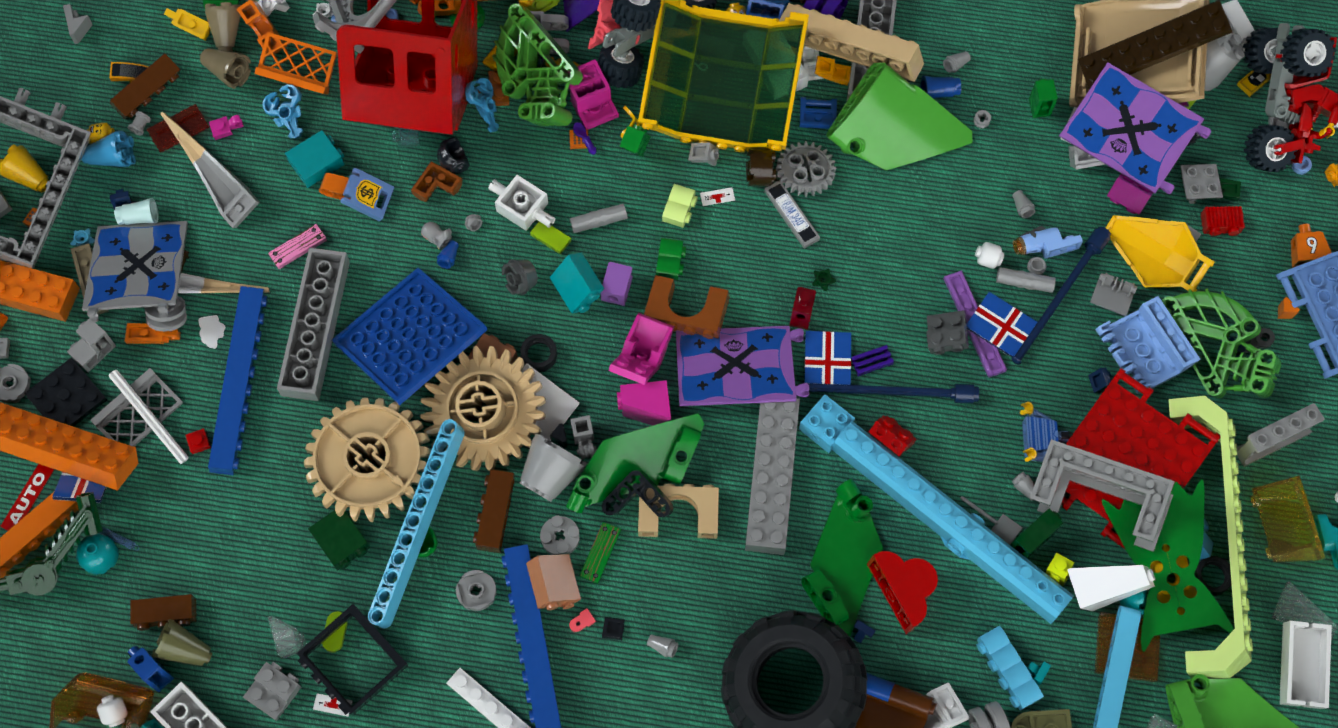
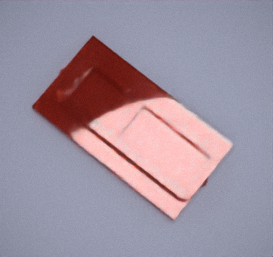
M196 104L170 117L191 137L210 128ZM165 120L147 129L160 153L179 144V141Z

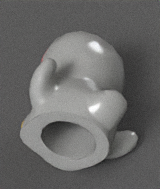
M427 222L422 226L421 235L429 242L437 245L439 250H442L452 239L450 228L443 231L435 222Z

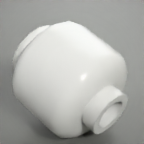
M985 242L982 246L977 247L975 256L979 265L994 269L996 266L1001 265L1004 252H1002L1001 246Z
M114 695L102 698V703L97 706L101 723L114 727L125 722L124 718L127 717L128 712L121 697H114Z

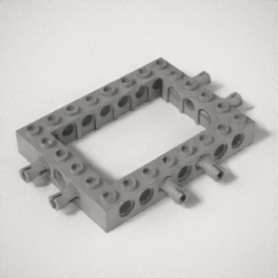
M19 88L14 101L0 96V123L64 147L61 149V156L57 165H54L50 182L47 181L46 191L43 197L39 199V207L35 215H32V222L28 232L25 231L24 241L21 247L15 239L0 236V260L34 269L89 143L91 132L61 121L67 109L63 104L60 108V103L56 102L50 116L26 107L25 103L31 93L26 89L23 92L24 88Z

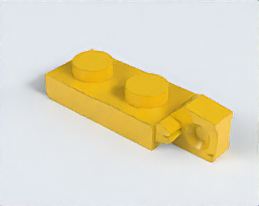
M166 8L164 15L173 19L171 23L174 26L205 41L207 40L211 31L207 21L182 9H177L174 12Z

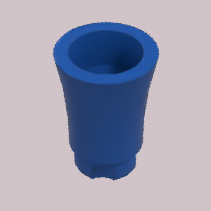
M922 76L920 88L933 99L953 97L961 94L960 78Z

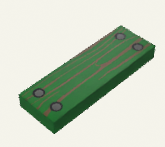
M602 523L579 575L581 578L599 584L621 533L620 528Z

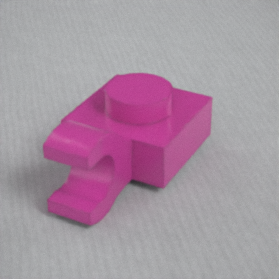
M239 115L232 116L230 120L225 116L209 122L215 140L233 135V129L244 126Z

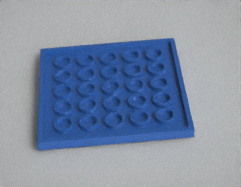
M417 268L335 336L332 342L400 406L488 329L486 325L421 269Z

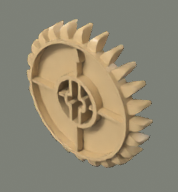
M474 346L473 359L470 360L464 352H461L458 355L461 364L457 366L451 361L446 365L449 370L448 374L439 371L435 375L440 381L439 385L425 384V387L434 394V398H422L420 402L432 408V412L423 413L420 415V418L434 423V425L424 430V433L428 436H437L445 420L452 419L463 427L465 432L457 453L456 466L463 467L470 460L471 470L478 471L482 462H485L487 470L490 471L491 469L494 470L498 460L504 467L508 466L510 463L509 456L512 454L518 459L522 458L523 454L520 448L523 445L530 448L532 442L529 438L530 435L540 434L542 431L535 424L536 421L544 420L546 414L539 411L537 407L544 405L546 398L535 395L542 389V383L540 381L530 383L535 375V371L532 368L527 369L523 373L521 372L524 367V360L521 357H518L513 364H510L511 353L509 350L505 349L501 358L498 359L497 351L493 346L489 347L487 357H484L482 351L477 346ZM485 392H492L496 395L486 396ZM469 419H479V423H472L469 421Z
M362 398L360 405L355 406L352 400L346 402L345 410L341 411L338 407L332 409L334 417L331 419L323 417L320 420L323 428L322 430L314 429L311 432L312 437L316 441L315 443H308L305 450L307 453L313 454V456L307 457L304 460L305 468H314L308 472L306 480L308 483L319 481L314 485L312 492L315 497L326 492L322 500L323 506L326 509L334 501H337L335 511L339 517L344 514L347 507H350V516L353 521L358 520L362 509L365 511L370 522L374 521L376 508L380 509L386 519L390 518L389 504L391 503L400 511L405 510L401 496L405 495L413 499L415 492L411 486L412 484L418 486L421 475L418 472H423L427 463L421 460V458H429L431 453L430 448L420 446L430 442L429 436L426 433L416 434V432L423 428L421 421L414 420L410 423L408 422L413 417V413L407 409L398 413L400 406L396 402L385 407L383 398H378L375 404H370L368 398ZM359 453H362V454H363L365 457H367L371 462L374 460L375 463H376V465H377V467H379V468H376V467H375L372 463H370L367 459L364 461L362 455L359 454ZM386 453L385 461H383L380 455L383 457ZM354 460L357 462L358 466L355 465L353 467Z

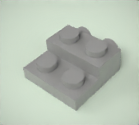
M266 662L254 677V683L243 698L277 721L302 687L297 683L299 679L291 673L286 676L281 672L283 668L278 664L272 662L270 665Z

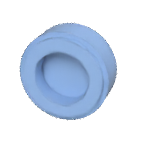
M1303 155L1302 163L1292 162L1291 166L1295 173L1303 175L1311 169L1312 162L1307 156Z

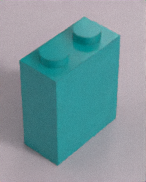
M322 130L285 152L289 164L307 188L323 179L325 173H333L345 165L342 159L344 154L340 148L336 149L333 146L335 143L329 134L326 136Z
M582 253L569 254L549 277L572 314L588 311L593 301L597 300L600 297L599 294L604 290L603 285Z

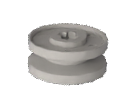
M177 296L176 305L168 306L169 314L166 318H160V312L157 310L158 306L144 307L146 323L156 331H173L183 326L187 320L185 301L180 296Z

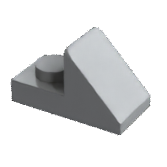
M71 4L63 5L70 37L75 44H79L91 28L92 22L88 15L79 17L77 10H73Z

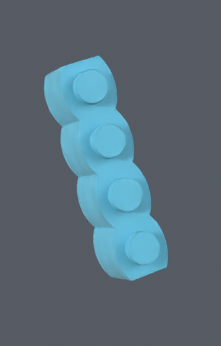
M1001 626L994 628L977 639L978 643L976 645L979 652L987 656L989 668L992 672L998 674L1000 678L998 682L1003 690L1009 692L1011 696L1009 700L1014 708L1018 707L1021 711L1044 697Z

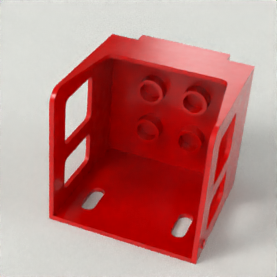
M367 0V12L371 10L379 0ZM421 0V22L390 19L385 15L375 28L354 25L340 26L336 36L342 120L453 135L454 130L458 131L468 104L465 88L469 82L473 81L478 68L477 0H461V7L453 27L442 26L436 23L435 0ZM364 45V50L358 53L355 59L354 46Z

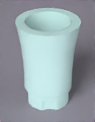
M153 198L115 207L114 210L118 225L158 222V208Z

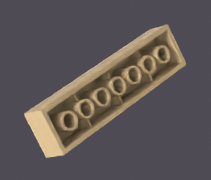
M788 3L779 21H785V17H790V12L808 14L809 20L804 46L867 67L874 63H886L904 79L915 82L924 65L919 44L912 40L906 41L896 35H887L880 30L875 31L864 25H856L848 20H840L830 14H821L817 10H809L798 4ZM802 30L783 32L788 41L800 43Z

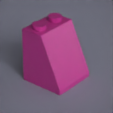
M667 380L647 382L645 385L641 383L620 385V392H617L618 410H622L624 417L649 425L671 420Z

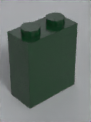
M1049 508L1022 532L1011 546L1028 559L1058 531L1063 524L1061 516Z
M334 510L308 528L337 571L347 568L353 559L364 556L370 548L346 512L339 517Z

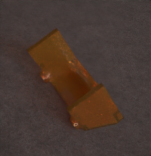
M90 673L77 674L52 700L49 728H56L62 720L69 723H77L85 716L100 719L97 706L102 703L101 699L108 695H114V698L121 697L125 703L128 715L124 718L125 722L120 724L122 725L121 728H141L146 723L153 703L154 692L149 688Z

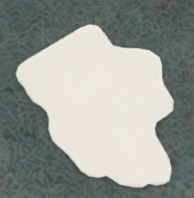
M217 315L199 318L198 321L201 328L199 334L202 342L209 348L216 349L217 340L224 336L225 325L219 322Z

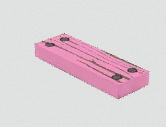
M317 224L268 254L277 268L281 269L306 254L309 248H315L327 241Z

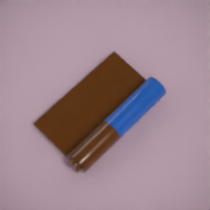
M867 673L866 704L855 728H924L929 714H934L937 703H934L933 697Z

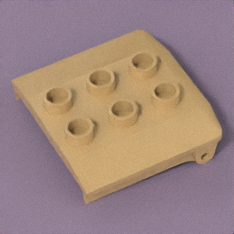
M1100 0L1083 5L1076 4L1074 7L1076 29L1069 100L1070 107H1078L1089 91L1078 61L1079 58L1208 5L1210 1ZM1207 43L1133 73L1131 76L1177 103L1204 99Z

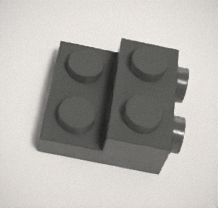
M964 310L927 316L928 350L931 354L941 355L947 351L961 352L969 348L966 313Z

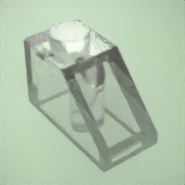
M273 616L268 617L277 654L281 659L296 655L307 644L304 633H300L297 628Z

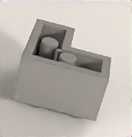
M89 318L79 325L76 333L81 339L73 343L67 353L82 368L89 372L116 345L108 334L95 322H90Z

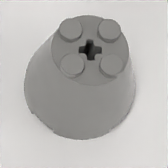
M1230 33L1207 43L1205 91H1211L1219 86L1245 56L1241 45L1242 38L1238 34Z
M536 433L531 442L520 478V484L552 502L584 470L587 463Z

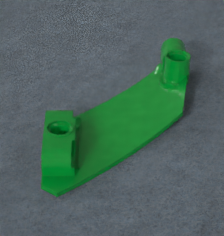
M699 413L603 440L584 471L578 476L566 507L574 512L583 513L585 507L604 501L624 478L635 470L644 471L656 485H658L661 478L680 485L704 426ZM678 451H685L687 456L685 459L679 460L676 458V453ZM638 475V476H635V477H636V480H635L633 483L630 484L631 486H632L634 483L640 482V481H639V478H640L639 475ZM588 478L591 481V485L583 487L580 484V480ZM623 487L620 491L621 495L629 493L628 489L625 487Z
M853 479L845 481L836 489L837 497L810 563L814 572L801 579L804 590L821 616L838 625L849 637L872 578V573L867 563L874 554L883 550L870 513L873 508V502L869 497L862 496V492Z

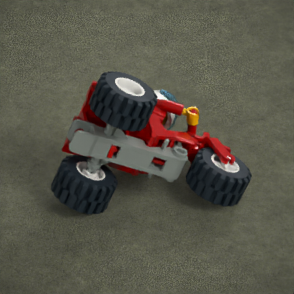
M1280 23L1278 28H1258L1257 31L1250 33L1251 37L1247 36V43L1243 44V48H1245L1243 52L1246 57L1243 60L1245 63H1249L1247 67L1253 69L1254 72L1271 74L1265 107L1266 115L1279 118L1280 121L1290 124L1289 129L1277 125H1260L1252 130L1253 134H1248L1247 138L1249 139L1244 143L1246 145L1244 153H1247L1245 158L1249 160V164L1254 166L1255 169L1279 172V170L1286 169V165L1290 166L1292 162L1302 163L1304 153L1313 154L1314 150H1321L1320 146L1313 143V139L1329 138L1334 135L1335 130L1338 131V94L1320 84H1312L1330 77L1333 60L1336 57L1334 53L1336 52L1337 37L1325 34L1326 31L1305 29L1302 25H1295L1292 35H1289L1290 24ZM1319 114L1328 117L1327 123L1329 124L1327 127L1320 130V132L1313 131V122H1316Z

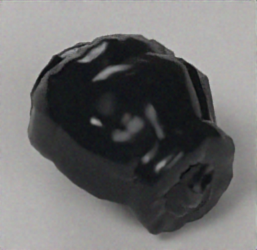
M452 137L441 142L437 150V159L441 167L454 174H461L466 171L470 163L458 138Z

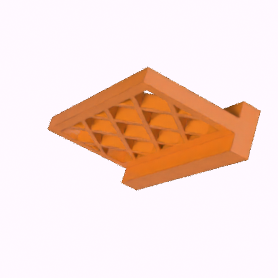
M267 32L259 65L256 67L254 74L328 95L329 83L338 52ZM271 37L277 38L280 46L273 50L269 45ZM294 43L298 51L289 55L285 46ZM283 48L287 57L278 61L274 52ZM311 48L315 56L307 60L302 51ZM300 53L304 62L296 66L292 57ZM325 53L332 54L330 62L324 65L319 56ZM272 55L276 63L270 67L264 65L266 57ZM317 58L321 67L313 71L309 62ZM289 59L293 69L286 72L283 70L281 63ZM306 64L310 74L303 77L298 69ZM324 70L326 74L325 82L318 81L315 74Z

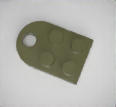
M1070 709L1023 712L1012 721L1010 728H1072Z

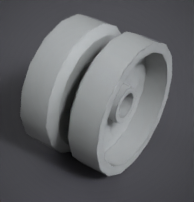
M997 701L986 704L984 710L976 707L967 711L970 728H1010L1007 717Z

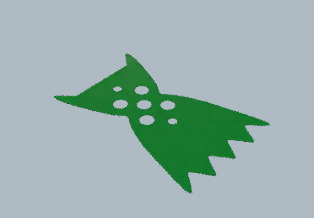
M1202 479L1191 496L1177 482L1174 483L1171 491L1173 498L1154 552L1134 545L1137 536L1132 534L1142 506L1123 500L1122 507L1118 510L1108 501L1102 499L1104 509L1135 565H1144L1150 569V564L1155 560L1163 564V570L1159 573H1154L1155 580L1153 582L1155 587L1150 588L1147 596L1141 633V648L1143 652L1146 651L1152 638L1156 635L1216 624L1228 633L1234 630L1230 620L1214 596L1194 575L1200 560L1204 538L1205 492ZM1168 544L1170 550L1165 552L1162 550V546ZM1181 555L1189 558L1190 563L1186 568H1181L1176 563L1177 558ZM1171 573H1176L1180 577V582L1175 586L1167 582V576ZM1186 586H1194L1196 588L1197 594L1194 598H1187L1184 595V588ZM1160 591H1167L1170 594V600L1167 603L1158 601L1157 595ZM1179 607L1185 609V613L1183 615H1179L1177 613V609Z

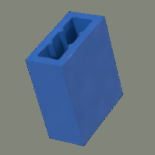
M749 0L746 15L780 19L791 0Z

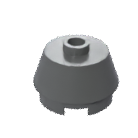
M511 259L502 266V275H506L508 282L505 286L512 295H525L537 284V272L529 260Z

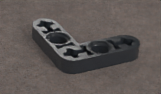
M642 470L630 472L602 503V510L606 515H616L638 494L658 517H666L673 512L672 502ZM638 475H639V476H640V478H639V481H640V482L634 483V484L631 486L630 484L633 483V482L636 480V477H635V476H638ZM623 487L629 491L627 498H623L620 494ZM648 488L654 490L655 495L653 499H649L646 496ZM616 500L620 501V502H616V503L614 504L613 508H614L615 510H610V509H609V508H610V504H609V503H614ZM666 504V511L661 512V505Z

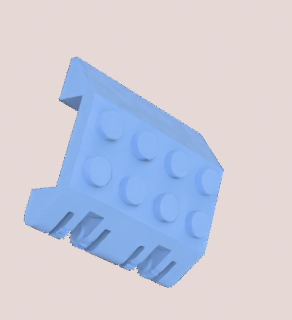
M1159 296L1143 303L1139 310L1113 323L1108 321L1095 329L1098 335L1102 337L1103 342H1111L1112 345H1110L1108 350L1109 352H1114L1112 356L1119 367L1126 370L1125 373L1132 374V378L1147 388L1151 387L1153 389L1169 381L1200 360Z

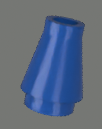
M453 240L448 242L437 256V264L440 267L450 269L454 265L459 244Z

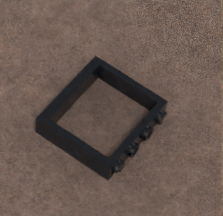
M354 604L297 653L300 657L297 661L304 669L309 667L313 671L311 677L318 684L322 682L327 687L324 691L332 700L335 697L340 702L338 707L345 715L350 713L352 716L408 667L404 659ZM352 617L357 620L397 665L395 669L353 706L350 705L308 657Z

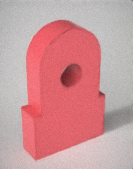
M586 608L570 621L569 626L571 631L579 632L596 623V620Z

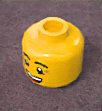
M108 123L91 124L89 129H87V131L91 132L89 144L115 132L114 128H111Z

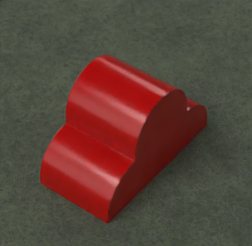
M878 552L871 557L867 566L905 634H908L926 616V599L936 589L938 583L937 572L933 565L924 559L913 558L904 562L900 556L893 552Z

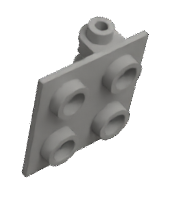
M1217 164L1180 165L1186 200L1190 204L1196 203L1197 199L1223 198Z
M1101 273L1090 303L1127 316L1137 286L1134 285L1135 283L1127 281L1123 283L1124 279L1118 281V277L1114 279V276L1108 273Z

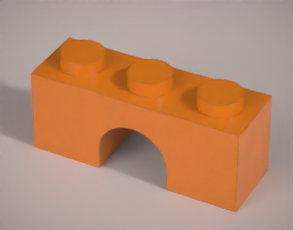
M248 0L237 8L245 23L257 34V41L262 48L267 32L279 35L256 0ZM271 37L269 45L273 50L279 47L280 43L277 38Z

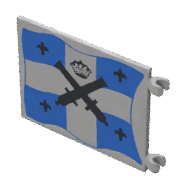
M187 221L97 227L82 310L87 311L90 322H98L99 310L158 306L157 310L160 312V318L168 317V306L176 305L188 227Z

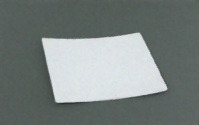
M526 364L521 372L523 373L529 368L535 371V375L530 383L540 381L542 389L535 395L546 398V403L537 407L539 411L546 414L544 420L536 421L535 425L542 430L539 435L551 441L550 434L559 424H564L579 405V402L529 364Z

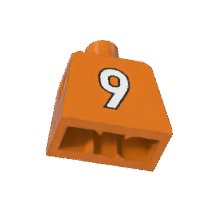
M1308 223L1298 226L1300 233H1297L1291 240L1292 268L1332 253L1323 232H1312Z

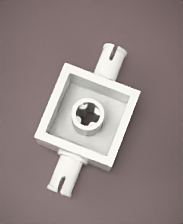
M516 175L507 187L495 179L492 181L494 184L490 183L488 189L499 195L495 201L496 211L527 231L535 220H538L548 228L554 224L555 217L543 211L548 205L547 193L519 175Z

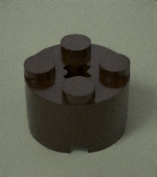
M748 149L747 156H750V160L746 161L748 186H771L774 180H776V169H773V162L776 159L775 151H771V149Z

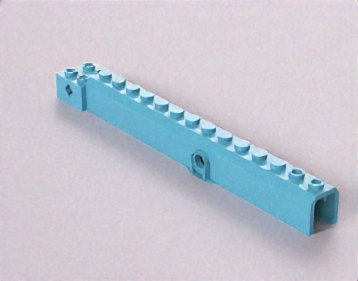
M824 395L800 422L799 430L826 452L830 453L833 450L941 537L944 545L960 558L971 560L1050 624L1054 622L1074 595L986 527L985 521L980 516L967 512L854 423L855 417L827 395Z

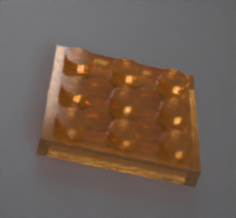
M1099 613L1095 673L1104 675L1116 614ZM1140 618L1128 678L1157 682L1160 635L1154 636L1146 651L1143 652L1141 648L1143 618Z

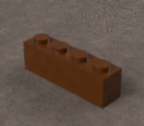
M164 53L110 100V105L125 120L128 117L132 119L138 108L142 105L146 107L153 100L152 96L156 93L160 95L166 89L165 85L167 83H174L180 77L178 75L180 68Z
M491 469L490 475H486L484 484L487 487L486 494H482L481 497L483 509L482 513L479 512L477 517L479 529L478 532H474L473 543H476L477 550L501 553L515 482V475L512 472Z

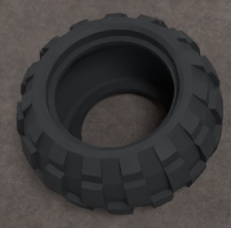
M781 611L779 614L769 617L765 616L755 621L743 634L741 633L732 644L733 648L728 658H725L721 687L723 704H725L729 720L734 728L856 727V723L866 704L867 672L855 643L838 625L823 616L811 612ZM795 647L809 652L816 658L823 672V689L820 697L811 708L799 714L785 715L773 711L764 703L758 692V681L763 667L771 657L782 650Z

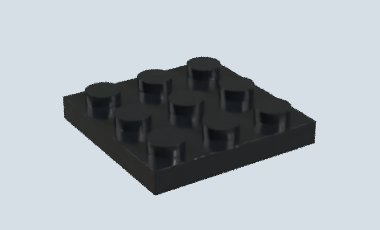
M72 357L24 393L43 417L73 427L107 401L106 397Z

